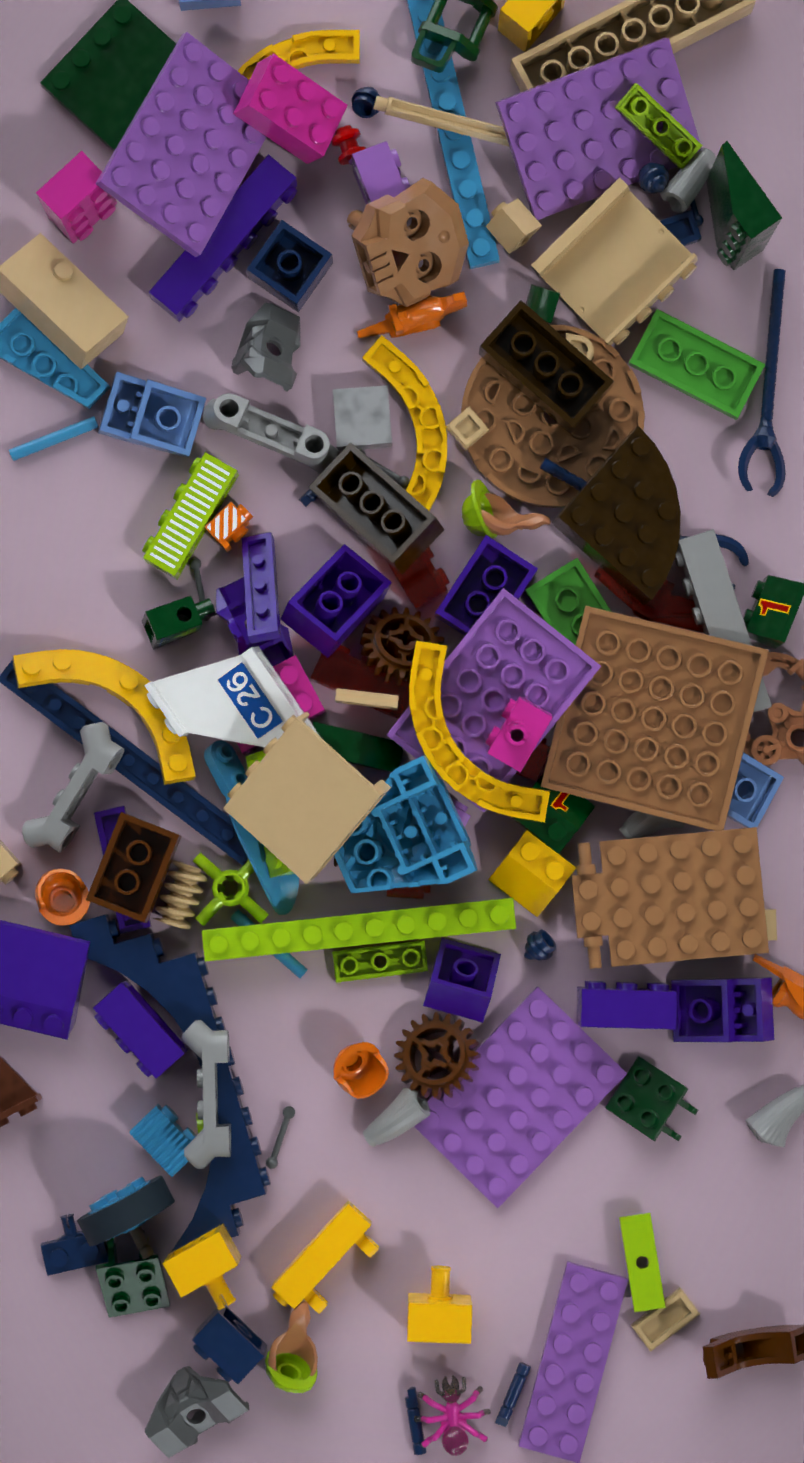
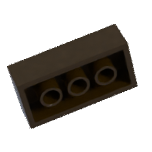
M522 300L518 302L479 347L480 356L570 434L610 391L614 380Z
M351 442L309 486V489L321 503L401 575L444 531V528L432 513Z

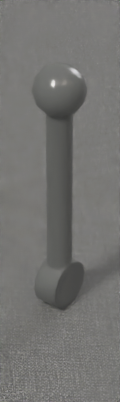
M359 449L362 453L366 455L364 450ZM372 460L387 475L396 480L402 488L408 486L410 480L407 476H399Z
M193 558L190 560L189 565L194 570L200 602L205 600L199 569L201 561L198 558Z
M287 1106L283 1110L284 1119L271 1157L266 1160V1166L269 1169H275L278 1165L277 1156L290 1119L295 1115V1109L291 1106Z

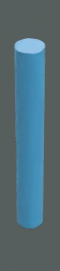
M93 416L9 449L12 460L15 461L99 428Z
M239 909L230 918L238 926L255 925ZM290 953L273 954L276 959L298 978H301L308 970Z

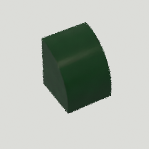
M531 284L526 305L543 320L552 323L560 292Z

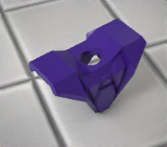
M244 577L225 587L216 589V615L226 621L237 642L238 656L249 648L256 646L260 647L272 666L294 656L289 630L282 624H280L281 638L250 643L245 627L247 619Z

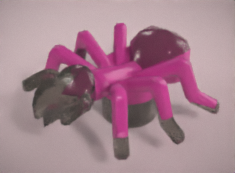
M452 1375L450 1385L447 1376H444L442 1380L443 1391H440L439 1381L435 1380L436 1393L447 1402L446 1406L435 1402L424 1393L418 1392L417 1396L431 1407L442 1411L439 1416H414L415 1422H425L428 1424L440 1422L441 1425L433 1435L427 1437L421 1443L422 1448H426L431 1442L437 1441L443 1432V1448L452 1456L461 1455L467 1450L469 1441L465 1430L483 1442H487L488 1437L468 1425L466 1419H480L482 1416L491 1414V1410L483 1409L474 1413L461 1412L476 1401L478 1395L483 1391L482 1386H478L467 1400L458 1404L457 1401L461 1394L466 1391V1378L462 1377V1388L460 1390L458 1379L454 1375Z

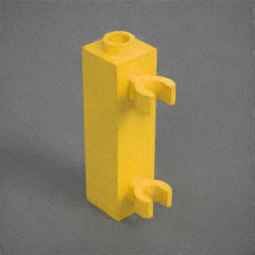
M348 1200L273 1282L271 1287L275 1291L272 1294L273 1297L282 1306L287 1307L290 1305L293 1309L304 1299L320 1314L328 1305V1301L314 1287L354 1244L370 1258L378 1251L379 1245L365 1234L372 1221Z

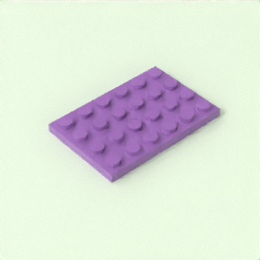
M188 32L182 34L98 178L96 185L194 257L201 255L266 139L265 135L233 114L249 80Z
M669 38L657 40L495 102L531 213L537 220L600 197L619 177L627 185L639 182V172L648 163L655 162L661 164L667 170L677 167L615 108L634 83L639 84L700 142ZM661 121L656 126L658 132L663 129Z
M503 588L445 660L441 683V703L446 725L459 749L474 765L485 773L508 783L517 770L489 755L487 751L490 746L485 744V741L494 726L501 728L505 718L501 714L509 700L513 699L516 701L520 695L552 714L553 718L537 743V747L600 669L601 665ZM409 705L386 735L417 759L425 755L416 736ZM435 770L437 776L442 779V777H441V776L438 774V772ZM469 800L472 804H474V805H475L477 808H479L482 812H485V811H486L485 808H483V807L477 805L476 803L472 802L471 800Z
M538 986L475 1050L481 1054V1057L472 1060V1063L478 1066L479 1070H469L468 1072L473 1082L463 1079L461 1083L463 1084L464 1091L462 1092L454 1086L452 1088L453 1097L451 1098L445 1094L444 1090L440 1100L435 1099L432 1095L427 1100L430 1116L414 1126L497 1208L506 1201L627 1075Z

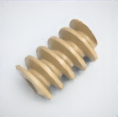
M172 860V863L179 870L168 872V875L175 882L164 883V887L171 893L170 895H160V899L167 905L156 907L155 910L162 915V918L153 919L177 928L190 929L191 924L185 920V917H194L196 913L189 908V905H199L200 902L193 894L203 893L204 891L197 882H206L208 878L201 873L202 869Z

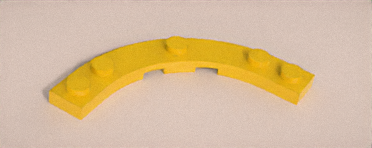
M317 30L293 35L290 39L273 46L271 44L256 53L241 66L238 72L250 80L257 63L273 53L295 69L316 64H360V30Z
M381 335L362 357V361L394 388L409 411L415 429L417 454L414 471L406 491L430 511L440 491L446 468L447 433L441 406L423 373L404 353Z
M416 640L410 674L409 705L416 736L431 765L455 791L477 805L498 814L545 823L550 795L549 790L520 786L499 780L474 765L459 749L446 725L441 703V683L447 646Z
M57 649L13 655L12 660L18 688L60 682L88 686L92 684L106 689L107 693L115 696L127 706H131L140 715L142 722L153 739L164 785L195 780L196 775L187 737H179L178 734H173L167 728L164 722L165 715L160 708L156 709L147 697L149 692L145 685L150 681L139 672L110 657L81 650Z

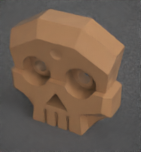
M422 178L397 196L392 197L387 194L366 204L364 212L354 210L348 215L347 222L351 223L348 226L354 230L351 236L368 292L384 296L400 305L408 307L426 299L430 295L431 290L450 286L459 280L469 245L459 204L433 182ZM412 218L411 224L407 226L408 219ZM423 260V265L419 268V262Z

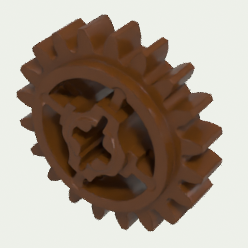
M393 607L389 615L382 609L379 617L372 615L369 624H365L360 644L363 645L361 655L368 656L365 663L366 666L376 665L375 675L381 672L386 674V682L391 677H394L398 686L401 685L403 679H406L408 684H410L416 640L441 645L444 643L445 638L437 636L440 628H430L431 618H427L424 621L421 620L420 611H417L413 616L410 615L408 607H405L403 614H400L397 608Z
M438 1012L434 1013L432 1021L427 1015L422 1014L421 1025L412 1020L413 1031L402 1030L403 1035L407 1038L406 1041H396V1044L403 1051L395 1053L394 1057L403 1062L395 1068L398 1072H406L402 1076L401 1081L405 1084L412 1082L410 1085L411 1091H418L421 1088V1096L427 1098L432 1091L434 1098L440 1100L443 1090L451 1098L453 1097L452 1088L454 1086L463 1092L464 1087L461 1081L464 1079L468 1082H473L468 1072L469 1070H479V1067L472 1063L473 1059L481 1057L480 1053L472 1050L479 1045V1041L469 1039L474 1033L471 1028L462 1030L465 1022L461 1019H458L453 1024L454 1017L449 1013L443 1021L441 1014ZM445 1032V1035L443 1037L440 1036L438 1039L432 1041L424 1039L430 1034ZM456 1040L460 1047L458 1063L453 1057V1044ZM417 1049L421 1052L422 1061L420 1063L422 1067L419 1071L417 1070L415 1064V1053ZM428 1049L439 1052L447 1062L444 1063L441 1060L435 1059ZM440 1071L451 1072L448 1076L441 1079H429L432 1074L435 1075Z

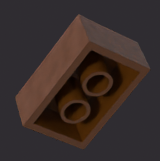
M121 812L86 900L143 923H148L182 836Z

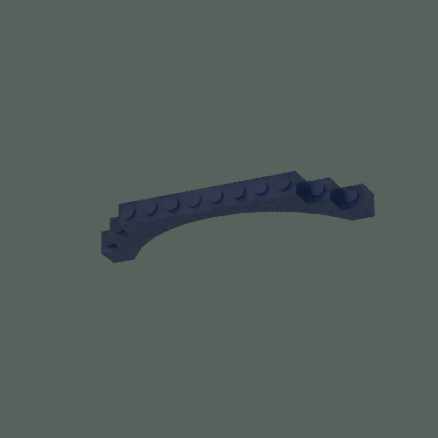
M109 914L69 925L73 937L91 941L88 959L120 972L148 991L173 1016L183 1033L195 1020H202L213 1031L226 1030L222 1016L216 1018L213 1008L214 1005L218 1004L213 986L207 987L204 976L209 975L208 967L204 957L199 958L197 952L161 962L160 957L164 956V949L160 938L154 939L153 933L117 943L116 937L120 936L119 928L115 918L110 920ZM230 1046V1061L228 1063H217L218 1124H231V1157H215L211 1161L206 1187L193 1219L170 1253L223 1223L231 1238L239 1236V1227L244 1226L239 1207L234 1209L233 1204L265 1195L267 1193L266 1186L271 1185L266 1166L260 1167L257 1157L262 1155L257 1136L252 1138L249 1130V1125L253 1124L249 1107L243 1108L240 1095L244 1094L240 1077L234 1078L231 1065L235 1064V1059ZM196 1054L202 1069V1059Z

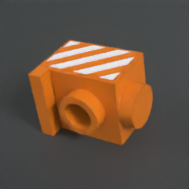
M230 502L204 528L228 553L232 550L229 543L232 540L235 543L238 542L249 531L246 527L250 524L249 521L253 516L242 504L236 507Z

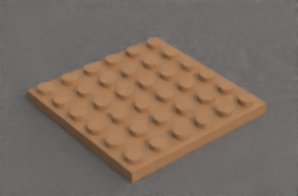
M585 606L576 646L600 664L601 667L556 722L541 787L713 831L724 830L769 650Z

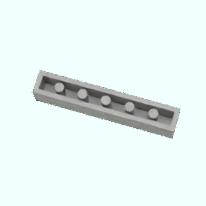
M714 529L679 540L675 563L677 567L682 566L686 578L682 579V584L687 597L692 596L695 608H692V615L696 625H701L706 635L752 646ZM763 678L754 712L772 707Z

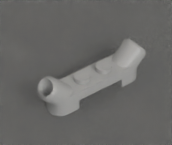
M223 394L217 399L210 400L205 406L203 420L210 429L230 432L306 464L318 474H321L339 455V451L330 444L329 438L321 430L307 424L303 428L249 405V400L235 394Z
M99 722L83 726L80 730L85 752L84 759L81 764L77 763L71 770L68 777L70 782L66 789L60 790L54 798L53 805L55 807L50 815L27 820L22 827L24 841L30 847L34 848L48 844L60 853L75 836L80 825L72 821L71 817L97 774H112L124 753V748L111 740L109 725Z
M195 1020L182 1034V1041L202 1059V1069H197V1088H203V1100L197 1102L198 1120H203V1129L184 1148V1156L194 1167L204 1169L215 1157H231V1124H218L217 1063H228L230 1061L229 1031H213L202 1020Z

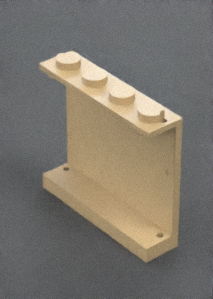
M619 177L531 266L554 291L560 292V297L609 346L613 343L616 345L622 343L630 334L628 329L636 321L639 324L642 323L652 313L650 307L658 299L661 302L666 300L675 290L673 285L680 278L686 280L696 270L697 266L695 263L698 259L695 253L691 254L629 190V186Z
M308 712L298 717L292 715L281 727L284 731L279 739L275 737L267 744L263 750L266 754L261 762L256 760L246 770L245 775L248 778L243 784L239 782L227 794L230 800L223 807L227 813L305 884L318 876L391 789L382 779L373 785L306 725L305 721L310 716Z

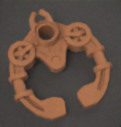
M768 652L762 677L768 676L776 668L786 670L790 676L796 673L804 682L803 658L798 660L787 654ZM804 701L802 702L801 711H794L782 703L772 704V707H769L767 712L772 727V735H762L754 740L750 738L751 735L748 732L744 753L765 766H771L777 763L778 760L798 759L804 765V746L797 747L790 740L792 733L796 731L804 732Z

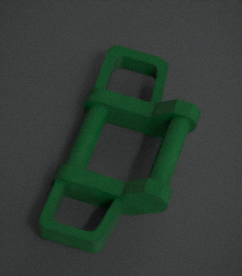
M434 0L426 21L421 23L418 30L419 36L412 51L411 62L441 73L444 71L454 51L464 59L476 61L480 53L479 45L490 19L495 17L498 5L493 0H459L472 5L480 13L468 39L459 32L437 25L447 0ZM425 38L448 47L441 60L436 61L419 54Z

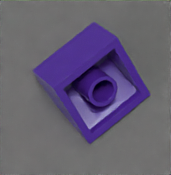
M441 938L423 1006L483 1023L491 1000L501 954Z

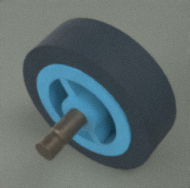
M142 1176L128 1183L126 1187L118 1191L116 1189L89 1205L91 1211L80 1217L77 1222L89 1246L97 1245L122 1233L130 1232L142 1258L146 1259L153 1255L154 1251L151 1245L148 1244L149 1241L141 1225L172 1205L175 1200L163 1176H158L148 1181H145Z

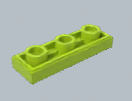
M634 83L615 106L627 120L679 169H683L703 146L637 83ZM661 121L663 129L658 132L656 126Z
M425 940L332 952L336 983L428 971ZM381 955L386 958V965L384 967H377L375 965L374 959L377 956Z
M650 1212L619 1217L634 1312L666 1308ZM641 1256L648 1259L645 1267H638L636 1265L637 1259Z

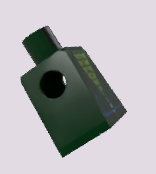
M187 596L145 611L142 624L154 650L198 632L202 626V620L215 616L216 612L210 598L194 604L192 597ZM177 615L186 616L188 621L179 620Z

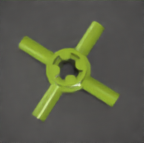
M201 852L193 859V862L213 880L212 891L214 898L195 917L202 926H205L223 905L232 907L240 904L259 923H262L269 916L263 908L248 896L250 887L247 879L254 872L249 859L238 871L231 869L221 871ZM226 880L229 882L237 881L239 891L236 895L230 894L226 896L223 893L225 891L223 883Z

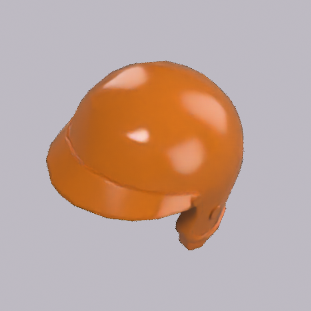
M62 868L52 869L43 874L36 885L35 898L39 912L52 924L59 926L75 924L83 918L90 906V901L86 900L89 893L87 886L71 870Z
M361 1042L349 1045L339 1052L333 1065V1078L352 1097L357 1099L367 1098L383 1087L388 1079L389 1068L375 1045Z

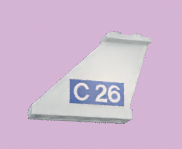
M259 646L251 647L239 656L149 682L145 685L149 692L147 697L150 703L156 709H161L166 717L164 722L167 728L173 734H178L179 737L191 733L265 748L275 737L279 739L284 731L281 727L292 715L298 717L304 713ZM307 718L305 721L306 725H308L316 734H318L310 720Z

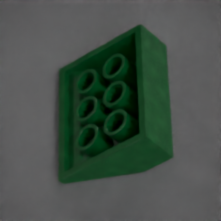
M726 141L719 150L706 182L718 257L724 265H730L733 270H736L765 249L782 217L729 142Z

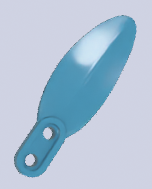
M218 740L206 748L204 759L220 791L226 797L227 804L230 800L227 796L230 790L239 782L243 784L248 777L245 775L246 771L234 748L226 741ZM229 814L238 839L271 906L278 915L288 914L293 909L297 898L299 877L296 874L270 878L264 845Z

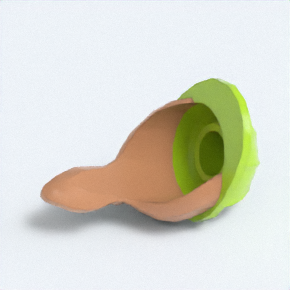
M478 479L472 482L471 495L466 498L462 506L463 523L471 533L482 537L487 535L495 538L497 535H509L518 529L535 530L544 524L550 525L551 523L550 518L544 514L531 513L521 515L516 513L502 497L490 493L484 483Z
M302 1301L293 1309L289 1318L288 1330L274 1340L265 1359L266 1374L275 1388H279L287 1393H304L311 1390L318 1374L316 1347L306 1333L311 1319L306 1301Z

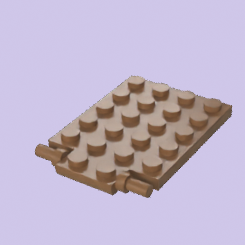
M757 827L599 841L602 873H596V866L592 864L590 842L578 843L580 865L577 866V875H572L571 879L577 938H583L584 947L588 948L589 969L602 968L600 946H603L602 936H608L611 967L769 953Z

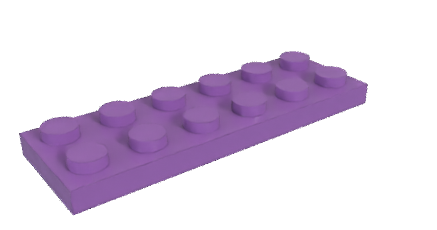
M567 1261L521 1431L519 1447L580 1463L628 1282L626 1277Z

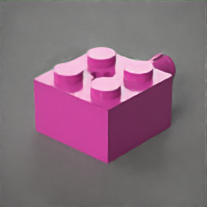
M519 695L516 701L513 699L509 700L501 714L505 718L501 728L494 726L485 744L490 746L487 751L489 755L521 772L553 716L551 713Z

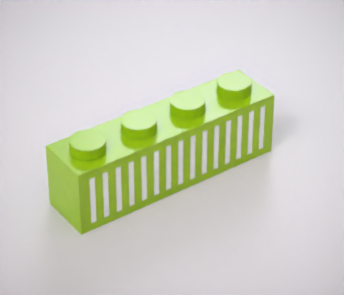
M206 452L202 458L197 457L189 469V473L192 474L186 485L180 484L173 497L176 500L171 511L167 509L164 511L158 522V526L161 528L155 537L150 536L142 549V552L145 553L143 557L145 562L176 580L180 577L206 532L204 527L215 517L239 476L236 469Z

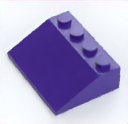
M0 920V1024L68 1040L76 1023L91 941Z

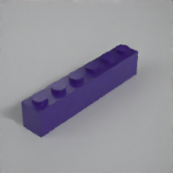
M268 154L234 194L201 255L194 257L185 250L149 291L151 299L178 322L183 317L189 318L197 309L198 304L196 302L202 295L205 294L207 296L215 289L218 284L216 279L222 272L228 273L238 261L236 256L242 249L248 250L258 238L256 233L262 226L268 227L278 215L276 210L282 203L288 204L294 198L298 191L296 189L297 178Z

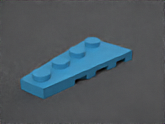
M17 308L0 323V359L88 409L111 388L88 364L82 369L74 364Z

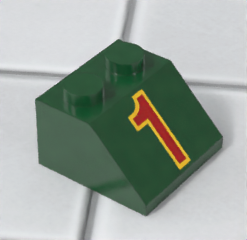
M771 575L765 577L763 582L757 581L751 595L752 598L756 599L752 610L746 609L743 615L750 639L774 649L785 643L804 596V583Z
M543 773L531 788L550 791L545 823L515 817L511 818L559 854L579 830L595 806L583 797L541 787Z

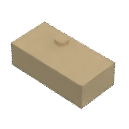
M41 233L0 265V293L80 369L84 368L124 333L129 316Z

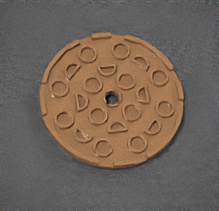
M549 324L564 338L566 333L588 338L594 347L591 361L614 380L610 391L579 426L570 434L558 423L548 424L544 418L545 411L483 357L479 360L468 379L463 395L461 413L470 406L489 429V432L468 448L467 451L476 468L491 485L516 501L537 507L559 508L566 507L579 491L540 469L543 460L547 458L570 473L577 475V477L588 481L632 430L637 426L644 430L645 411L638 380L633 370L629 368L614 347L608 346L603 339L586 330L566 325Z

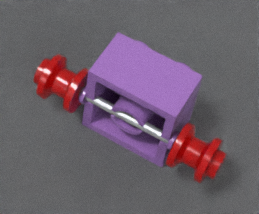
M348 125L335 131V136L332 138L331 143L332 146L340 147L342 154L338 157L339 164L353 165V173L365 204L387 194L395 197L410 187L407 177L401 178L400 176L401 171L399 167L401 162L396 149L390 150L387 141L366 148L358 145L357 139L361 135L358 128H352Z

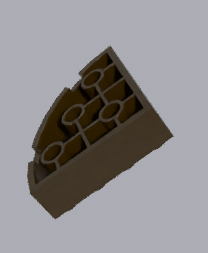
M639 426L627 435L552 521V524L644 605L652 601L662 587L675 560L680 538L681 511L677 488L668 464L655 443Z

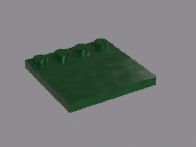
M117 0L47 74L40 84L41 87L112 151H115L176 43L128 0Z

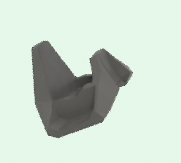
M264 303L245 325L237 354L232 360L231 368L233 373L239 375L249 371L256 378L263 377L283 386L284 391L292 389L297 373L291 364L293 352L300 347V317L272 303ZM272 343L276 345L280 350L279 356L270 353L266 344Z
M190 1366L183 1367L173 1375L157 1401L145 1428V1433L170 1458L198 1442V1435L218 1423L227 1422L229 1424L249 1411V1403L247 1401L244 1402L236 1394L228 1381L203 1377ZM200 1409L199 1411L195 1412L192 1419H189L187 1417V1414L191 1410Z

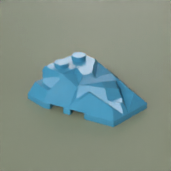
M426 755L396 768L389 774L390 777L385 782L391 789L334 855L351 894L390 890L393 888L448 884L477 871L475 858L470 849L471 841L443 780L438 778L434 767Z

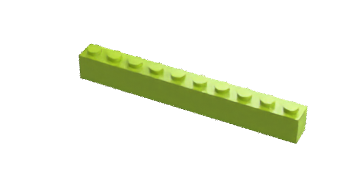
M513 898L207 929L202 930V939L206 962L516 929Z

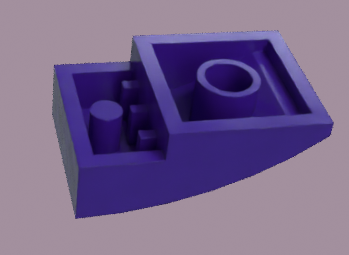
M772 977L671 980V990L677 991L676 1030H673L674 1042H765L774 1040Z

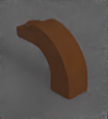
M804 1325L767 1326L731 1332L711 1338L710 1344L703 1346V1362L706 1367L707 1379H718L739 1369L756 1365L796 1364L804 1360Z

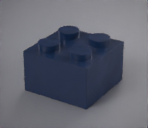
M281 220L246 270L250 280L299 313L332 266L333 257L329 251Z
M226 1305L221 1310L216 1308L196 1329L192 1341L195 1343L193 1346L194 1350L203 1359H212L218 1365L216 1368L217 1372L226 1381L230 1382L233 1380L237 1384L265 1356L267 1344Z

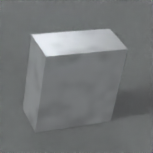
M388 385L333 389L337 450L343 451L350 442L362 450L392 448Z

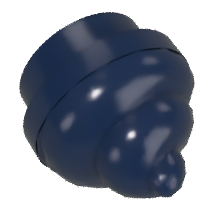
M364 87L356 90L352 96L353 111L362 118H371L379 111L374 110L373 107L376 96H380L378 91L373 87Z
M655 162L648 163L642 167L639 172V185L645 192L652 194L664 191L669 181L667 169Z
M545 930L533 931L527 937L524 957L529 960H548L552 957L553 951L556 950L553 938Z

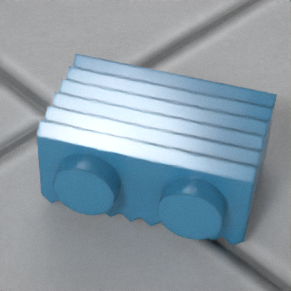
M157 1104L129 1133L173 1177L189 1162L184 1156V1148L197 1135L188 1127L183 1130L175 1122L179 1117L169 1106L165 1105L162 1108Z

